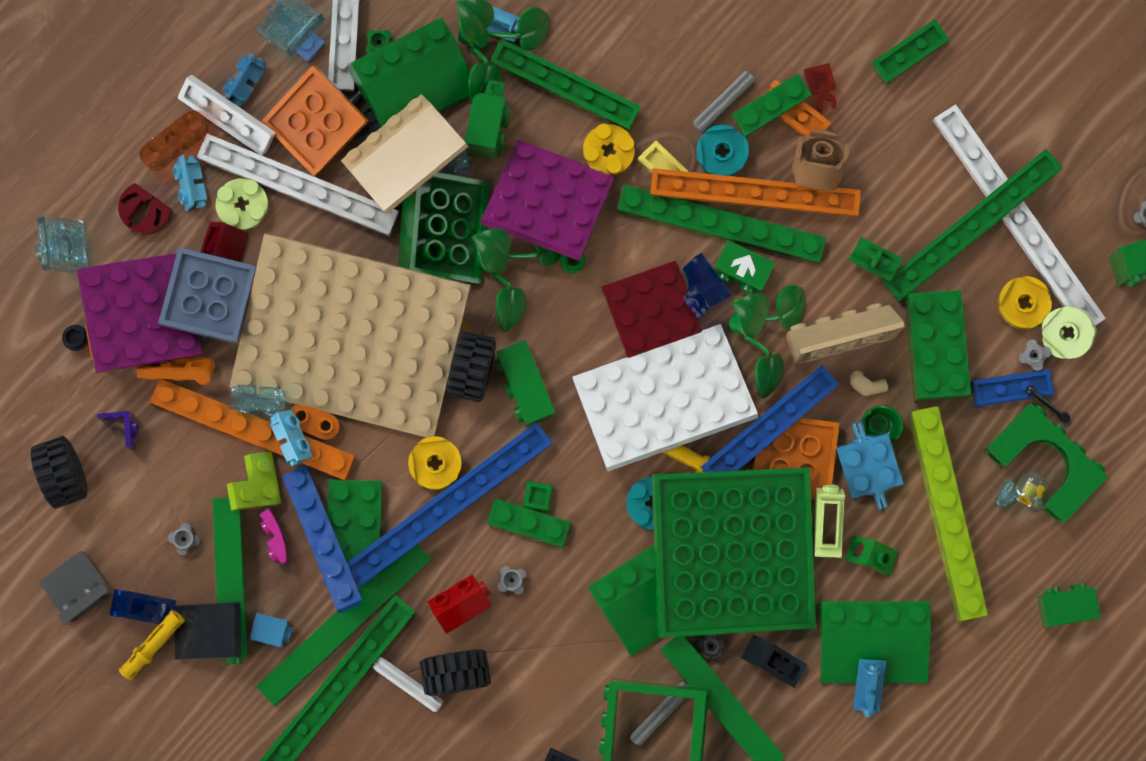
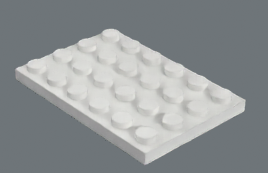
M721 324L634 357H626L572 377L608 472L758 418L757 410Z

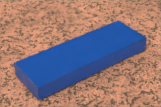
M1050 369L971 381L975 408L1037 399L1033 395H1027L1026 387L1029 385H1033L1036 388V392L1043 397L1054 396Z

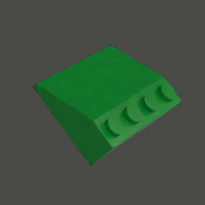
M443 17L350 63L349 73L380 127L385 125L390 117L402 111L411 100L421 94L438 112L469 97L468 82L470 72L456 40Z
M437 172L404 199L397 266L466 284H481L482 271L476 266L478 251L472 236L486 228V226L481 225V220L488 204L489 182Z
M652 545L587 587L630 656L660 638L658 637L655 549L654 545Z
M930 601L820 602V683H856L859 659L886 661L884 683H928L931 629Z

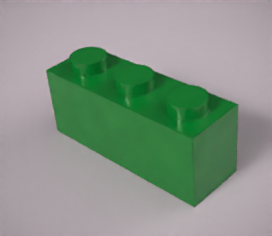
M526 340L496 351L498 359H495L494 363L499 375L504 373L508 383L503 385L509 399L515 398L518 407L514 408V412L518 422H524L527 428L536 422L540 423L556 416Z

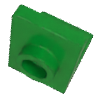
M853 535L845 560L865 565L890 576L898 551L876 540ZM863 543L864 551L862 555L855 557L856 547Z

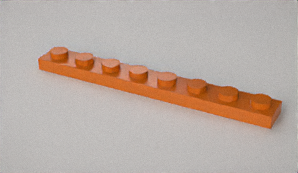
M657 168L652 169L650 196L850 217L859 216L861 190L836 187L834 191L830 192L801 187L791 182Z
M159 379L149 403L284 457L280 446L285 444L287 440L285 438L277 441L270 426L271 422ZM304 436L310 445V451L314 458L302 460L301 464L341 480H346L355 456Z

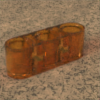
M194 110L186 112L143 145L139 152L143 164L151 171H159L202 139L208 131V124L202 114ZM192 121H201L198 129H189V124ZM171 137H180V141L177 145H168V141ZM150 153H159V158L156 161L148 162L147 158Z

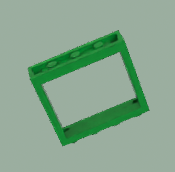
M613 678L610 680L609 685H605L604 700L608 701L607 711H603L601 727L605 728V738H601L599 744V754L603 755V761L613 760L619 690L695 699L690 761H703L709 688Z

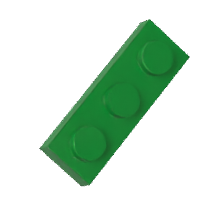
M934 19L872 61L871 66L884 84L887 85L947 44L950 38L936 19Z
M797 73L739 109L731 117L746 138L806 101L812 94Z
M495 498L487 524L563 548L571 522Z

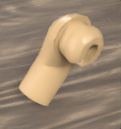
M854 371L850 375L852 388L863 396L888 392L886 379L872 382L861 371Z

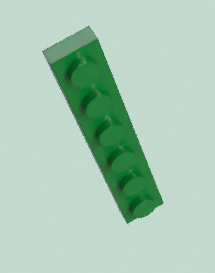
M503 39L500 40L490 60V64L496 65L498 68L627 131H630L641 109V106Z

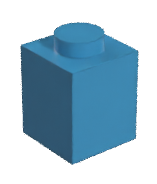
M256 613L250 639L284 648L285 643H290L293 628L289 627L290 621Z

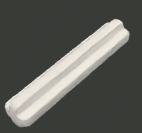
M379 657L374 663V670L433 712H437L442 706V699L438 696L425 695L421 684L383 657Z

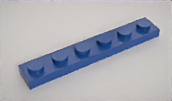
M823 365L819 366L703 464L701 469L704 472L740 470L836 389L839 383Z
M305 465L283 475L282 478L337 612L341 614L363 604V599L309 469Z

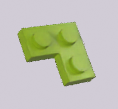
M272 452L244 456L249 481L227 484L231 511L282 504Z

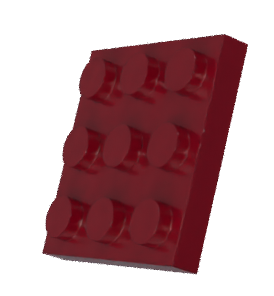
M676 260L602 286V291L628 358L702 332Z

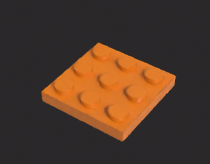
M312 65L261 122L275 131V137L313 177H317L369 120L317 66Z
M800 418L754 457L753 470L809 467L811 500L815 501L816 488H823V485L832 484L840 423Z

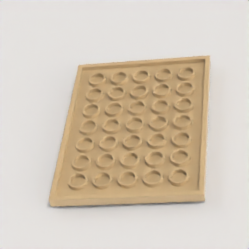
M265 233L230 388L317 408L328 413L427 438L433 437L436 434L447 388L451 361L460 334L471 285Z

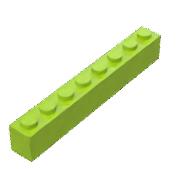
M939 407L913 411L908 415L956 620L961 622L987 616L986 604Z

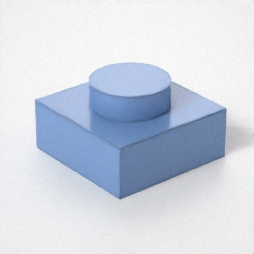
M304 26L288 46L307 63H310L323 48L325 42Z

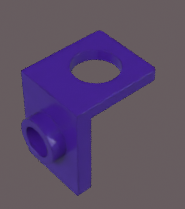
M122 411L97 414V418L101 421L124 419L126 447L130 450L136 449L135 437H139L138 422L134 421L131 412Z

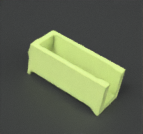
M826 484L823 485V488H816L813 552L815 557L842 558L845 493L837 485ZM825 503L837 504L834 544H822Z

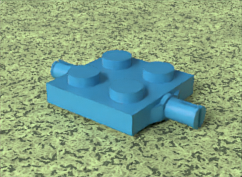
M858 421V426L857 422H854L852 426L856 439L836 448L851 497L853 499L864 495H874L877 509L881 510L883 507L885 509L889 505L884 492L889 488L903 485L904 483L889 433L886 432L876 436L866 435L863 421Z

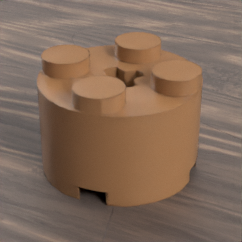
M825 130L810 131V134L805 137L801 136L797 142L792 164V172L796 184L801 187L834 191L844 176L849 156L848 145L839 141V136L835 133Z

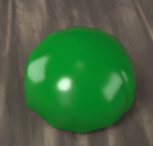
M875 405L864 412L861 419L866 435L876 436L888 432L891 442L900 437L904 428L901 415L896 409L888 405Z

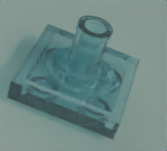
M275 0L272 3L276 8L274 9L272 5H269L268 10L270 14L256 28V31L265 40L291 57L324 22L325 18L320 12L302 0Z
M47 216L37 218L40 244L36 245L35 250H40V252H36L35 255L39 260H42L43 270L76 273V269L88 267L83 221Z

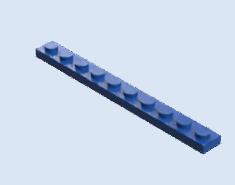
M537 422L348 561V566L358 589L549 448L553 443Z

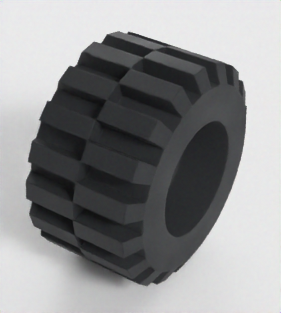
M463 331L459 335L447 381L449 396L481 402L485 396L496 350L495 338Z
M62 435L32 446L31 463L40 490L50 506L57 509L87 498V482L83 468L74 447L65 436Z
M482 649L427 657L419 662L424 694L428 696L468 691L487 687L491 684L487 653Z

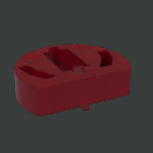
M136 183L130 185L119 199V216L128 229L140 235L155 234L165 228L171 219L172 209ZM136 195H139V197H135V198H133V199H130L128 202H126L129 198H131V197H133V196H136ZM151 202L149 204L151 209L138 226L134 224L131 227L132 222L130 220L142 204L145 203L147 205ZM158 211H161V220L158 226L156 227V224L158 222Z

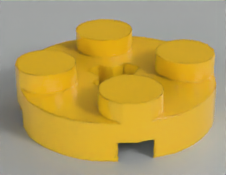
M600 124L584 140L583 155L586 164L590 168L608 175L622 174L633 162L635 155L634 140L620 126ZM609 144L613 145V150L616 151L615 155L609 154L608 157L604 156L602 147Z
M1023 276L1013 279L1000 291L998 313L1006 323L1014 328L1033 329L1040 325L1051 312L1052 300H1050L1049 290L1042 281L1034 277ZM1025 296L1030 298L1028 303L1031 304V308H1020L1018 299H1023Z
M433 436L421 440L414 447L409 456L408 466L412 477L420 486L429 490H441L457 481L462 468V459L458 449L452 442L442 437ZM433 456H437L438 460L443 461V465H440L439 470L434 471L433 467H428V462L432 461Z

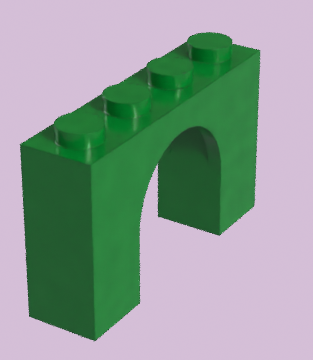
M1030 403L994 438L983 452L1003 469L1029 444L1045 443L1058 450L1065 462V477L1059 488L1041 507L1060 525L1065 523L1105 482L1108 476L1104 473L1106 469L1096 460L1091 461L1085 455L1086 450L1076 441H1070L1065 436L1067 432L1058 423L1053 424L1046 418L1048 414L1041 406L1037 404L1034 406Z

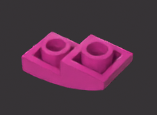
M267 509L260 514L264 520L260 525L269 536L272 534L275 536L267 542L270 547L267 553L276 564L281 562V564L286 566L289 563L287 542L278 520L272 511Z

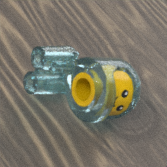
M1037 472L1023 474L1016 486L1013 480L1006 481L996 497L995 505L1005 509L1006 505H1010L1016 499L1034 510H1040L1042 506L1041 499L1048 491V482Z

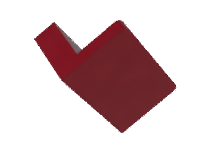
M210 221L200 252L240 262L249 234L227 223Z

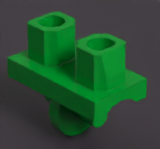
M860 237L848 261L890 283L903 258Z

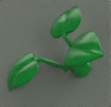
M460 0L456 2L459 14V42L470 46V51L483 61V63H476L469 75L468 87L471 105L475 95L485 93L489 80L501 82L499 68L493 64L489 65V60L479 49L488 44L489 36L520 38L522 49L530 51L538 48L544 42L549 30V16L543 9L530 7L524 10L518 20V31L520 33L513 34L487 31V27L491 25L494 19V10L488 1Z
M490 228L473 235L472 239L478 251L476 258L477 268L481 271L490 272L491 278L499 280L507 288L501 289L496 298L498 323L501 331L505 333L520 321L526 309L524 291L519 287L513 288L510 282L499 275L506 270L508 265L507 259L539 257L540 264L547 267L555 264L561 254L535 245L537 251L534 253L506 254L511 246L508 232L500 228Z
M788 285L780 291L776 301V310L778 312L776 316H768L770 304L767 297L763 294H749L732 302L736 313L732 315L729 322L731 332L745 335V341L751 342L765 353V356L759 357L755 367L756 386L761 399L767 398L781 383L784 376V361L779 354L774 353L771 355V351L753 337L761 332L766 321H778L781 319V325L784 329H790V327L800 322L805 310V294L802 287L797 285Z

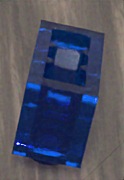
M702 253L695 256L682 268L688 280V293L683 299L697 319L717 309L732 296Z
M114 589L109 616L160 624L170 611L174 610L176 600Z

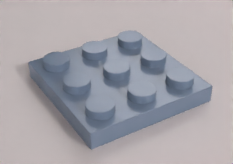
M178 247L158 324L237 344L254 281L256 266Z

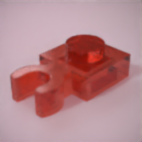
M827 63L804 69L803 73L812 96L818 95L816 102L817 110L819 112L823 111L822 102L825 100L831 103L832 109H835L837 105L836 98L829 92L836 89L830 64Z

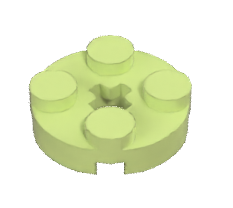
M246 178L234 179L218 190L216 211L223 223L243 231H250L258 227L268 213V197L263 188L254 180ZM243 198L244 201H249V205L245 206V211L235 208V204L238 203L239 199Z
M1071 305L1055 309L1047 315L1042 324L1044 346L1050 349L1052 355L1063 359L1077 358L1084 355L1092 347L1097 334V328L1090 315L1083 309ZM1064 326L1067 328L1073 327L1074 338L1068 337L1066 339L1063 337L1065 333L1063 330Z

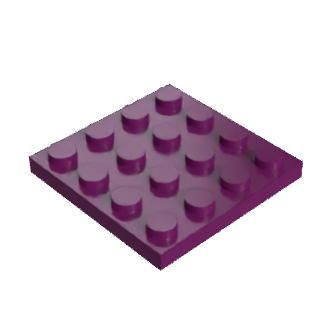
M517 140L484 212L481 225L489 228L504 229L511 236L580 261L615 175L605 174L583 163Z
M177 253L76 269L96 374L202 355L198 334L158 324Z

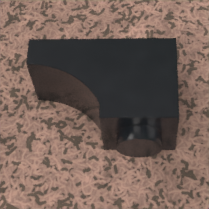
M754 634L741 659L793 688L796 687L807 666L806 663L777 645Z

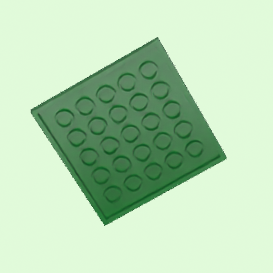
M809 467L652 474L658 637L816 628Z

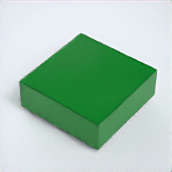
M527 481L523 507L549 512L553 485Z

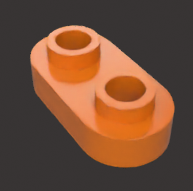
M296 404L290 409L293 410L296 417L300 412L306 413L305 420L299 421L302 432L325 441L332 440L339 434V421L332 414L301 404ZM324 422H329L331 425L327 431L321 429V425Z

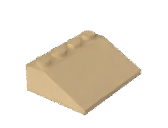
M421 94L411 100L397 115L390 117L387 123L380 129L371 133L357 148L350 150L341 162L379 207L388 214L463 152L468 145Z
M881 303L867 306V311L857 313L856 310L844 312L841 314L842 318L831 320L830 316L820 318L815 321V325L806 327L805 323L790 327L791 331L787 332L785 337L793 365L796 366L894 340L905 327L904 321L890 305L882 307Z

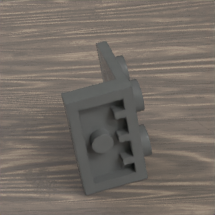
M80 551L40 581L42 588L61 612L58 615L59 618L67 625H72L114 593L83 551Z

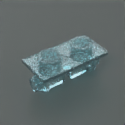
M238 384L231 389V397H235V400L229 406V409H235L241 413L260 411L266 415H276L275 413L281 412L285 408L288 401H284L285 391L280 390L278 387L261 386L259 388L260 395H256V386Z

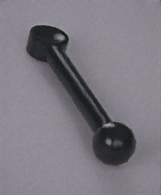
M1033 385L1026 387L1027 395H1033L1059 416L1061 422L1067 423L1070 420V415L1067 412L1060 411L1036 392V388Z

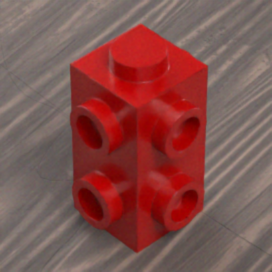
M473 574L427 601L435 618L446 634L492 607L487 596L491 595L484 581L478 583Z

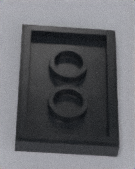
M241 602L174 606V610L185 620L175 631V660L241 657Z

